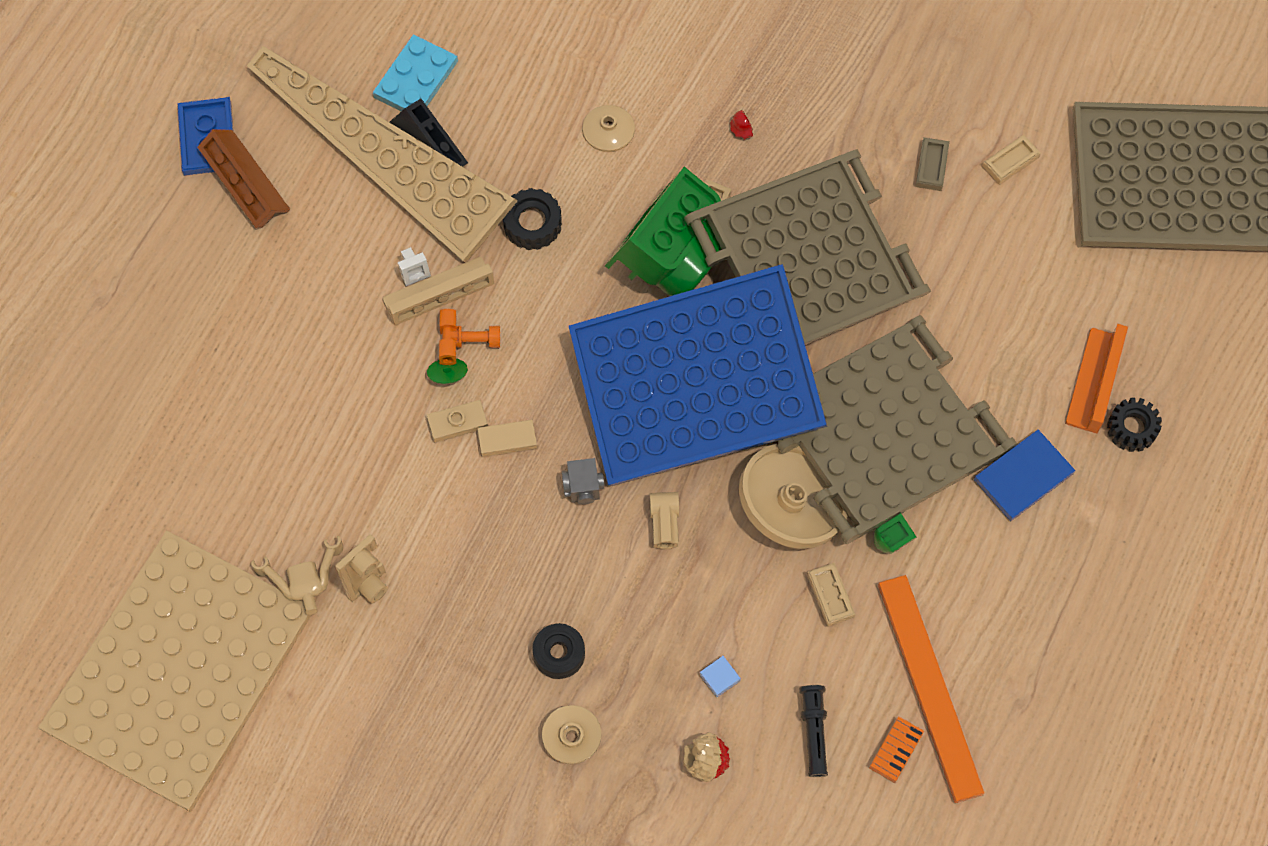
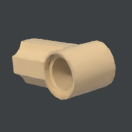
M678 492L650 493V518H653L654 548L666 550L678 547Z

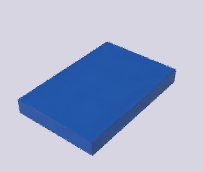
M230 97L177 103L182 172L184 176L215 172L197 147L212 129L234 131Z
M1038 429L976 475L974 481L1011 522L1072 476L1076 470Z

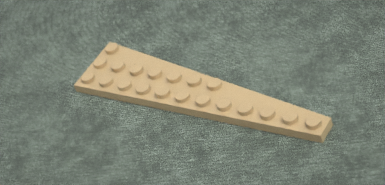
M262 46L247 65L248 68L462 261L467 262L517 203L518 200L266 47Z

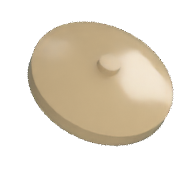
M778 444L761 449L747 463L739 482L740 501L749 520L763 535L787 547L808 549L829 542L840 530L823 506L818 505L814 500V496L818 492L829 487L800 446L784 454L777 447ZM836 497L833 498V502L847 520L848 514Z

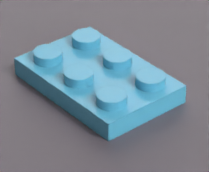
M413 34L373 91V97L399 111H402L419 99H422L428 106L457 64L458 56Z

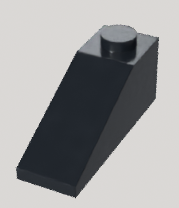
M422 99L403 109L389 122L458 165L464 167L468 164V161Z

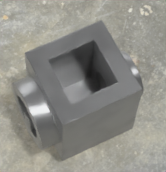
M595 458L567 461L568 470L562 471L565 497L571 496L572 503L578 502V504L582 505L599 500V490L604 489V479L602 472L597 473Z

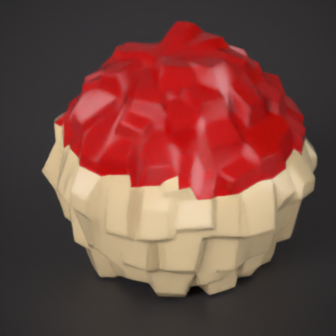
M708 732L692 740L694 744L684 746L683 764L692 777L710 782L712 779L724 774L725 770L729 768V761L731 759L728 754L729 748L715 734Z

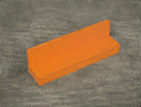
M1117 324L1113 333L1091 328L1065 422L1067 425L1096 434L1100 430L1104 422L1128 326Z

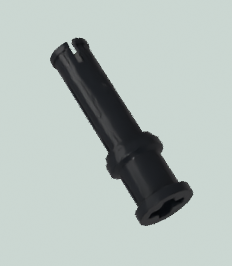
M807 685L799 688V693L803 696L804 710L801 712V718L806 722L809 777H825L828 775L823 722L827 717V711L824 710L823 693L826 691V688L823 685Z

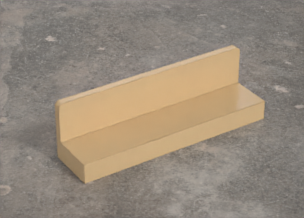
M478 257L383 297V301L396 326L493 285V271L489 263L485 264L482 257Z

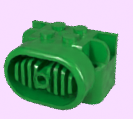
M683 167L658 194L606 263L605 267L610 269L619 260L631 270L627 276L631 281L636 276H639L646 283L656 285L668 296L694 290L711 267H708L705 261L706 255L691 225H687L684 217L691 212L720 202V196L686 167ZM707 219L701 220L716 252L721 251L722 249Z

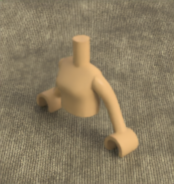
M337 536L338 542L334 546H330L327 539L324 540L326 552L320 567V578L315 562H304L289 567L286 570L289 586L271 568L267 557H264L265 564L263 566L257 567L254 560H252L251 565L256 575L260 577L267 575L288 600H303L306 614L313 615L317 613L314 597L327 589L332 558L342 553L344 549L340 536Z

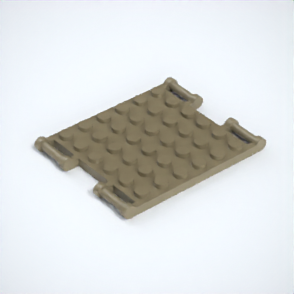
M858 149L701 208L684 217L687 225H691L706 255L705 261L708 267L717 265L727 259L735 277L783 264L805 345L911 300L921 298L931 292L928 284H924L908 253L910 249L905 243L891 249L869 206V204L882 198L879 189L874 188L860 160L861 155ZM848 164H851L865 194L862 193ZM707 219L722 249L721 251L716 252L701 220ZM896 258H899L914 289L911 288Z
M922 315L915 317L902 327L814 373L827 427L777 440L779 443L777 447L782 454L800 446L829 487L818 492L814 496V500L818 505H822L842 533L841 538L845 544L853 542L888 522L898 514L904 513L999 459L1018 445L1013 437L1010 438L989 411L990 406L985 400L968 410L947 383L939 369L949 364L953 357L949 351H944L926 327V321ZM917 332L936 359L930 360L912 333ZM981 417L1001 445L998 447L994 446L975 420L976 418ZM836 497L856 527L849 525L833 502V498Z

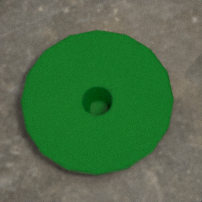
M457 358L454 365H442L438 360L429 366L427 376L436 383H454L466 376L468 368L464 361Z

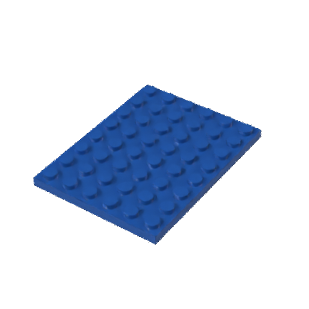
M783 264L569 325L607 482L610 487L827 427Z

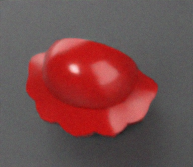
M739 110L730 122V129L737 138L747 139L753 136V128L744 111Z

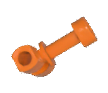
M440 310V334H442V339L439 340L440 364H456V348H462V342H489V348H500V326H489V331H462V326H457L456 310Z

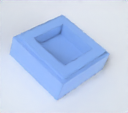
M724 656L700 672L701 678L716 697L722 695L741 680Z

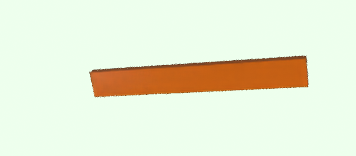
M904 575L879 582L878 587L954 802L956 804L983 796L984 790L907 576Z

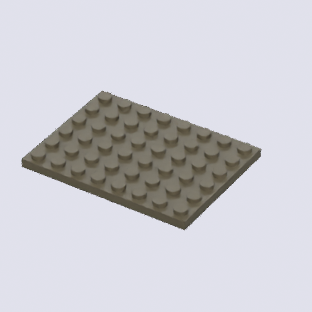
M1105 102L1074 103L1073 119L1081 246L1268 251V107Z

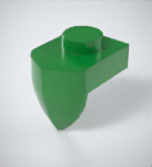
M901 513L874 531L875 547L887 554H893L917 538Z

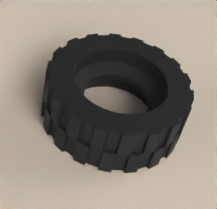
M528 188V190H520L511 196L518 201L503 218L504 232L509 237V241L515 243L519 248L539 250L544 246H549L552 241L557 239L562 225L561 208L558 206L556 198L552 197V194L546 193L542 189ZM528 208L539 209L545 215V223L537 230H527L519 222L520 214Z

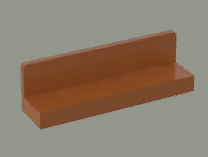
M212 129L197 148L255 228H262L275 213H287L290 210L289 206L234 131Z

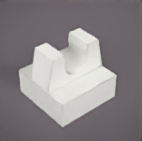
M411 247L401 251L404 260L398 262V266L406 286L431 276L423 252L415 255Z

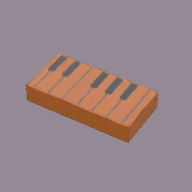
M898 716L869 768L896 783L924 731Z

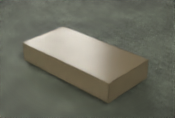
M923 137L915 187L942 191L950 141Z

